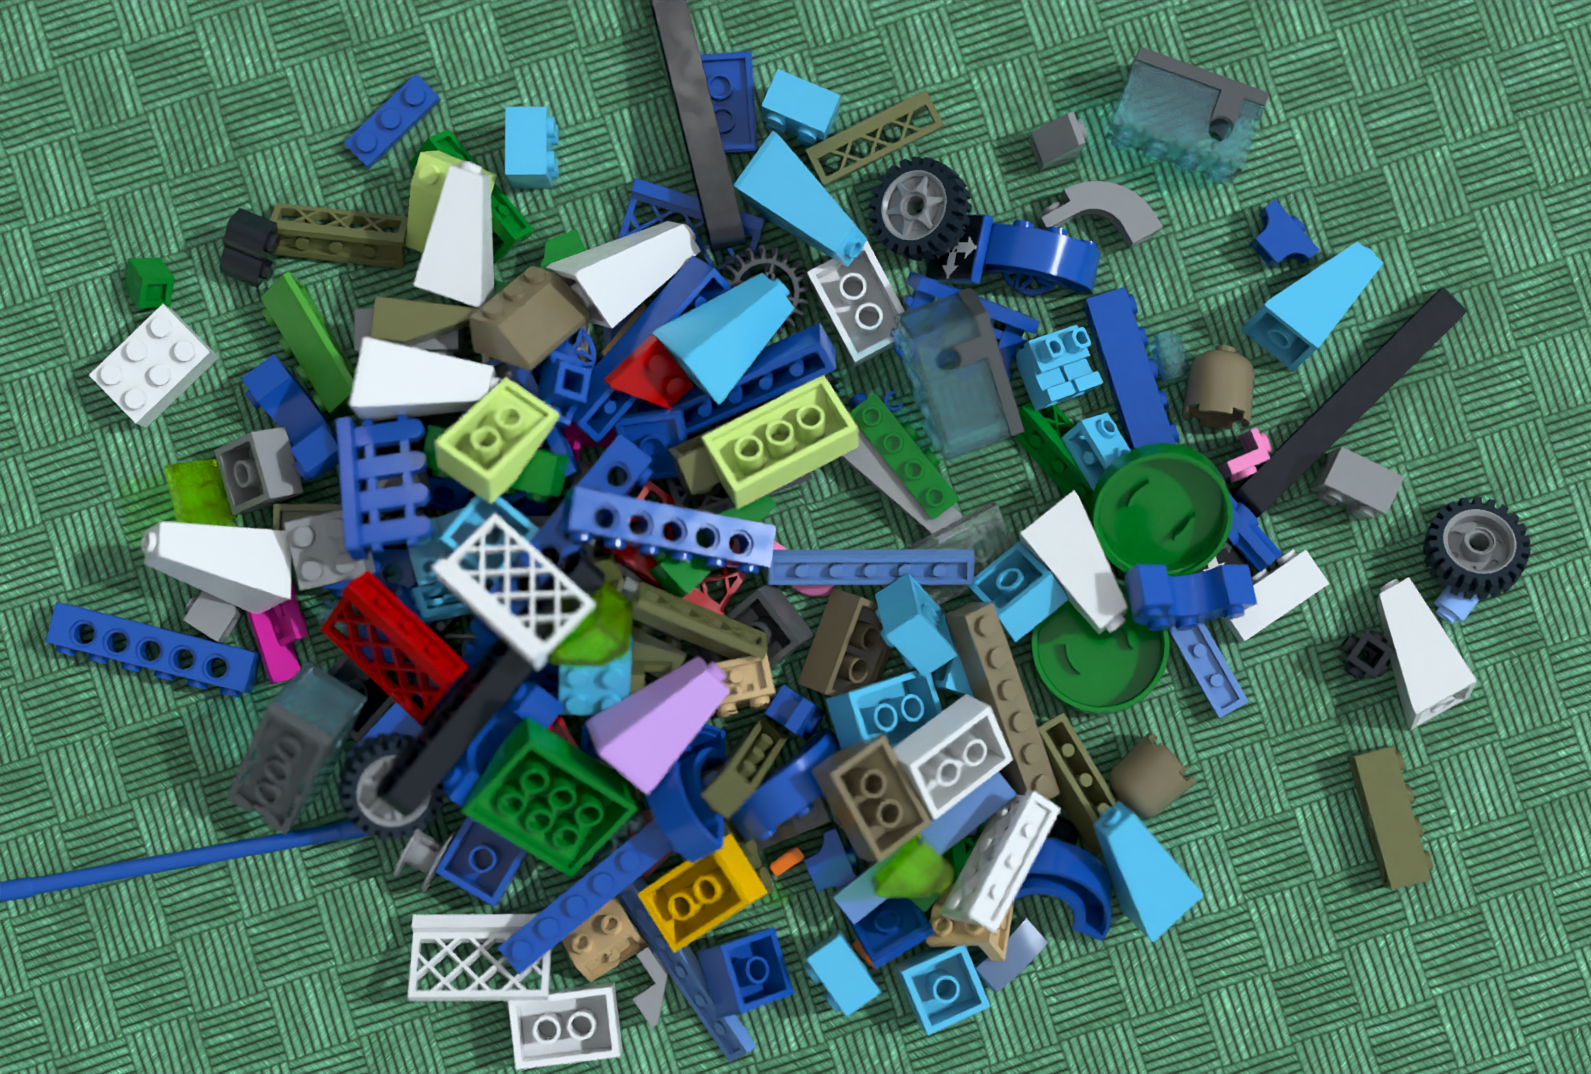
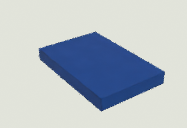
M752 51L700 54L725 155L757 153Z

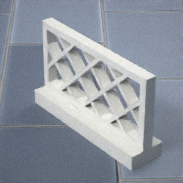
M496 513L446 561L441 558L432 567L437 579L537 671L547 662L546 656L596 607L595 602ZM497 526L505 533V546L486 547V536ZM511 540H513L517 545H511ZM526 552L530 556V568L510 569V553ZM505 553V569L485 570L486 554ZM480 554V570L464 571L458 563L466 555ZM535 561H536L542 568H535ZM535 575H551L554 577L555 591L535 592ZM510 576H530V592L510 593ZM485 577H505V593L489 594L485 590ZM473 578H480V585ZM560 584L564 586L567 590L560 591ZM576 597L583 604L575 614L560 615V598ZM555 598V615L535 616V599ZM530 599V616L515 617L510 613V600ZM505 600V607L498 601ZM555 622V634L544 644L535 636V623ZM560 622H566V623L560 628ZM522 623H530V630Z
M1027 790L1025 795H1017L995 812L987 822L939 914L947 919L977 924L988 931L996 932L1060 808L1037 792Z
M538 914L413 915V941L408 989L409 1001L549 1000L551 950L522 974H517L515 977L503 967L509 962L505 956L497 962L487 952L495 943H504ZM421 943H436L442 949L429 962L420 954ZM461 943H471L477 950L462 962L452 951ZM448 955L458 966L444 978L434 966ZM483 955L493 966L481 977H478L469 966ZM419 962L423 965V967L420 970ZM541 963H542V970L538 967V965L541 964ZM464 971L474 983L466 990H456L450 982ZM499 971L509 982L501 990H491L485 982ZM534 971L542 979L541 990H526L519 982ZM427 972H430L439 981L431 990L417 991L418 980Z

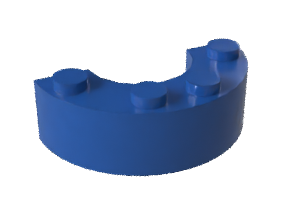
M1014 220L1013 225L992 222L982 272L990 274L1008 272L1030 275L1057 284L1059 288L1093 295L1101 256L1100 251L1096 249V243L1066 236L1067 230L1058 227H1047L1045 231L1033 228V223L1023 220Z
M275 354L241 378L249 389L244 394L256 409L262 406L279 428H286L290 444L292 445L290 450L296 461L293 465L304 480H308L310 477L317 480L339 464L336 430L303 386Z
M1136 565L1124 577L1133 620L1140 625L1148 626L1149 631H1160L1170 626H1176L1177 631H1186L1197 627V623L1221 617L1227 620L1236 619L1245 615V609L1257 604L1248 565H1219L1207 571L1185 576H1168L1165 565Z
M523 680L441 779L443 790L448 798L462 807L504 739L526 716L548 729L565 705L535 683Z
M705 724L648 795L645 793V800L649 807H651L655 820L667 838L671 849L675 853H680L692 863L723 848L724 817L712 810L701 796L704 790L700 773L725 760L726 732L715 726Z
M825 728L800 747L801 751L794 758L762 780L752 795L729 817L746 842L755 838L760 842L766 840L777 831L776 826L793 815L799 819L809 813L815 807L812 802L820 795L826 798L811 770L841 750L839 741L830 728Z
M1057 838L1044 839L1011 904L1018 898L1030 894H1046L1058 897L1068 903L1073 909V930L1103 941L1111 925L1112 882L1109 873L1091 852L1062 842Z

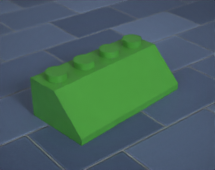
M288 271L260 297L266 306L261 311L270 326L277 325L283 336L279 337L278 340L288 355L294 353L300 363L295 368L305 384L311 382L317 393L313 395V399L322 413L328 411L329 414L337 417L351 408L350 401L356 372L303 283Z

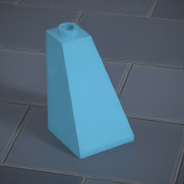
M774 131L770 133L733 185L759 216L847 267L854 258L859 256L864 244L868 240L778 133Z
M1356 242L1269 299L1241 328V331L1294 372L1321 346L1384 262L1377 258L1371 249Z
M760 273L657 328L652 334L659 339L686 376L719 405L786 320L794 307L787 298L790 292L779 279L776 278L772 281Z
M1118 801L1114 806L1107 808L1102 813L1100 819L1093 824L1121 912L1154 943L1204 894L1135 814Z

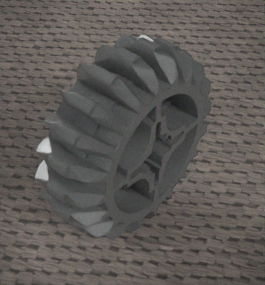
M763 245L758 247L759 256L754 257L750 248L745 249V254L748 258L745 262L740 256L735 255L733 259L739 267L736 270L729 265L725 267V270L732 274L731 280L724 279L732 288L745 282L740 280L741 276L745 271L757 264L766 263L762 274L772 281L775 278L776 265L787 274L792 289L787 298L794 309L785 322L790 328H793L795 323L789 317L793 313L799 318L804 316L802 311L796 309L798 303L804 306L809 304V300L801 298L800 293L810 292V286H799V281L805 280L807 273L802 272L797 275L794 273L801 266V263L795 261L790 266L787 265L791 257L789 252H785L781 259H777L778 248L774 246L770 251V256H766L765 246ZM782 326L776 331L778 335L784 333Z

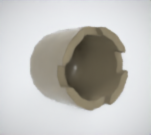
M1218 345L1215 347V350L1199 354L1193 360L1189 370L1182 409L1183 419L1189 421L1192 416L1200 419V426L1214 429L1232 430L1233 423H1241V426L1244 428L1248 427L1251 421L1255 378L1251 362L1243 355L1235 353L1236 349L1234 347Z
M1152 731L1141 739L1113 767L1109 776L1110 787L1115 793L1114 797L1117 802L1120 801L1136 816L1144 819L1159 815L1197 783L1193 776L1190 775L1188 778L1183 776L1187 771L1186 767L1166 745L1163 746L1160 742L1156 746L1153 743L1158 737Z

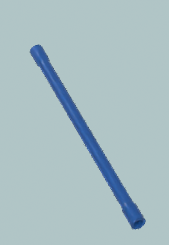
M350 819L335 824L290 831L286 835L279 833L40 877H24L0 882V899L2 902L13 901L42 893L331 841H347L369 837V835L365 834L362 829L359 830Z

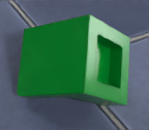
M128 258L124 289L136 307L159 308L162 304L170 307L175 277L161 258Z

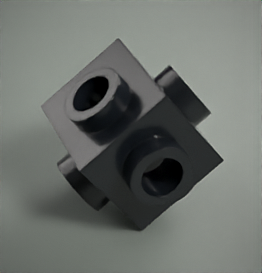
M1369 630V632L1358 631L1355 635L1350 633L1340 646V650L1343 653L1338 660L1345 664L1343 670L1358 680H1361L1363 677L1365 679H1375L1377 676L1381 677L1391 664L1389 658L1395 650L1386 645L1387 639L1373 630ZM1362 649L1367 654L1364 661L1357 658Z

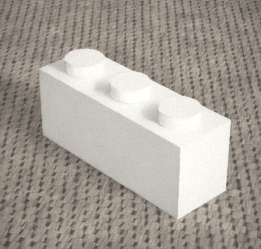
M1292 549L1276 560L1279 566L1270 572L1265 568L1263 571L1251 576L1257 604L1245 609V615L1240 618L1227 620L1222 617L1239 642L1246 641L1329 584L1307 550L1296 553Z

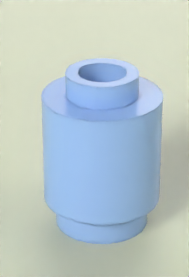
M1447 585L1434 602L1438 608L1436 614L1450 624H1453L1455 621L1463 623L1479 601L1477 594H1474L1472 599H1466L1462 591H1459L1457 596L1450 593L1452 587Z

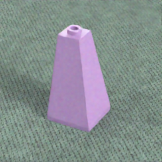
M698 656L593 716L586 722L598 754L648 795L730 692L723 680L727 675L713 661L708 665Z

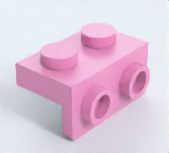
M1257 427L1239 436L1245 454L1217 467L1223 479L1230 477L1232 483L1256 473L1257 469L1255 466L1270 459L1268 454L1271 451L1269 440L1265 433H1259Z

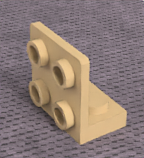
M767 653L764 659L752 655L716 663L727 675L723 680L730 690L713 712V714L716 713L718 715V718L737 715L738 708L750 706L752 711L767 709L776 696Z
M947 882L938 883L936 888L940 891L941 895L933 903L930 917V925L935 934L928 937L926 943L930 947L979 945L992 962L1005 961L1014 902L1010 904L997 931L991 932L980 925L947 919L939 914L955 884Z
M617 895L562 940L575 967L590 982H593L648 946L642 933L630 921Z

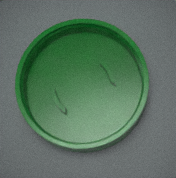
M1154 443L1126 452L1106 468L1093 492L1091 517L1094 532L1103 553L1116 567L1125 573L1136 565H1165L1168 576H1185L1202 569L1221 551L1232 527L1233 508L1222 474L1207 457L1183 445Z
M1117 578L1115 580L1127 605V611L1123 615L1126 620L1113 632L1109 633L1106 629L1101 634H1098L1069 601H1066L1056 611L1046 617L1032 631L1031 658L1041 684L1058 702L1084 714L1109 715L1119 713L1141 702L1158 684L1165 671L1169 657L1168 629L1149 631L1148 626L1136 623L1133 620L1125 581Z

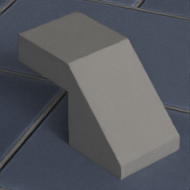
M648 944V946L637 953V956L654 982L633 997V1001L651 1028H653L660 1019L669 973Z

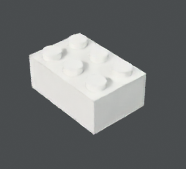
M868 241L864 244L859 256L854 258L848 267L835 259H831L807 272L806 279L853 367L893 347L895 338L891 337L890 333L892 328L899 329L905 310Z
M162 304L89 376L136 424L147 428L219 357L171 308Z
M967 694L892 749L928 816L933 820L1013 761L990 706Z
M615 982L549 990V1000L508 1001L516 1070L620 1057L623 1051Z

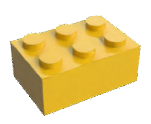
M730 833L723 837V848L694 863L689 860L685 861L637 895L673 953L758 900L767 894L768 891Z

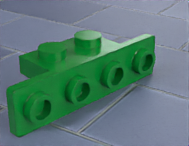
M872 394L850 412V416L931 519H936L958 502L959 497L941 476V472L937 468L941 464L939 459L929 447L923 451L915 441L920 435L908 421L902 424L900 420L896 419L877 394Z

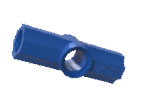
M1230 495L1233 520L1226 543L1231 547L1235 546L1259 573L1273 563L1282 552L1259 528V522L1254 514L1241 502L1237 503Z

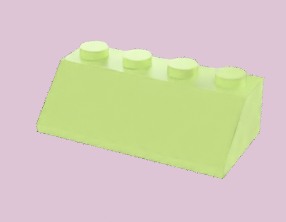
M824 375L702 436V441L719 480L737 509L859 447L858 427Z

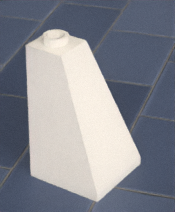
M462 160L461 165L449 166L413 286L480 308L495 296L490 176L480 173L482 166Z
M666 221L550 263L546 269L549 272L560 275L588 309L591 315V319L588 322L613 328L701 250L695 242L696 235L689 226Z
M364 337L350 407L362 421L372 419V421L398 419L400 414H407L408 417L469 411L501 382V378H497V373L493 366Z
M1072 491L1020 533V543L1054 575L1069 598L1068 601L1098 634H1101L1106 629L1111 633L1126 620L1123 615L1126 614L1127 605L1078 494Z
M159 522L146 530L143 535L141 548L145 552V565L246 611L261 614L291 598V551L286 531Z
M1408 577L1401 582L1395 579L1385 584L1380 589L1381 593L1376 604L1384 636L1387 639L1386 644L1395 650L1390 660L1406 725L1411 731L1468 699L1477 680Z

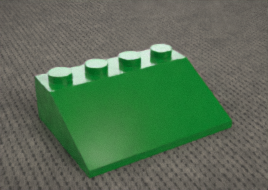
M527 716L504 739L461 807L464 814L569 877H572L639 809L635 786L632 782Z

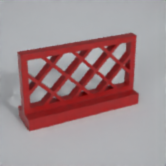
M649 480L635 497V499L644 500L648 492H651L660 499L661 504L675 506L672 496ZM631 517L628 523L638 520ZM664 524L667 536L664 538L672 542L674 535L672 534L671 526ZM730 539L729 548L732 550L734 541ZM603 541L599 550L605 554L613 552L619 564L649 585L667 592L648 572L657 563L653 556L640 554L637 552L638 547L625 545V549L608 548L604 546ZM725 564V568H720V576L704 578L699 583L700 590L694 588L682 599L724 616V609L747 574L740 572L727 574ZM734 577L733 581L729 585L728 578ZM722 579L724 594L717 603L708 597L705 582Z
M367 570L346 586L342 592L344 596L320 630L421 725L427 720L456 680L470 666ZM352 604L359 611H361L364 616L354 615ZM336 622L346 623L349 636H344L334 626ZM356 624H366L369 638L359 637ZM377 628L381 630L389 638V640L379 639ZM362 646L371 647L374 660H370L363 654ZM382 648H391L394 662L384 661ZM402 651L414 662V664L404 663ZM387 670H396L399 684L394 683L388 678ZM407 672L417 673L419 686L409 684ZM427 675H428L440 688L430 687V686H429V681H428ZM412 694L422 695L425 707L423 710L413 701Z

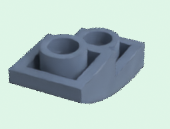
M1020 918L1010 929L1005 961L992 962L984 953L974 965L975 970L994 993H998L1027 967L1046 946L1048 941L1027 918Z

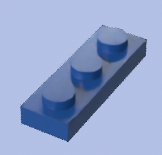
M415 74L354 132L344 144L370 169L441 99Z

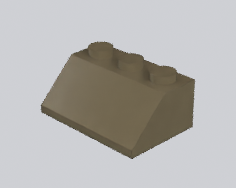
M530 266L469 316L474 352L531 371L591 319L588 309L560 275L534 266Z
M832 589L797 684L833 697L881 680L892 648L882 638L880 631L883 630V626L875 612L878 609L877 603L839 589Z
M883 734L839 750L811 770L861 859L880 863L932 824Z

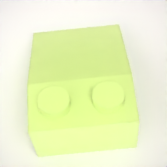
M438 150L420 152L410 186L406 234L407 247L421 253L424 252L449 166L461 165L462 160ZM481 169L480 173L490 176V191L492 193L497 175Z
M506 377L435 442L438 468L492 504L515 482L560 418L559 413Z

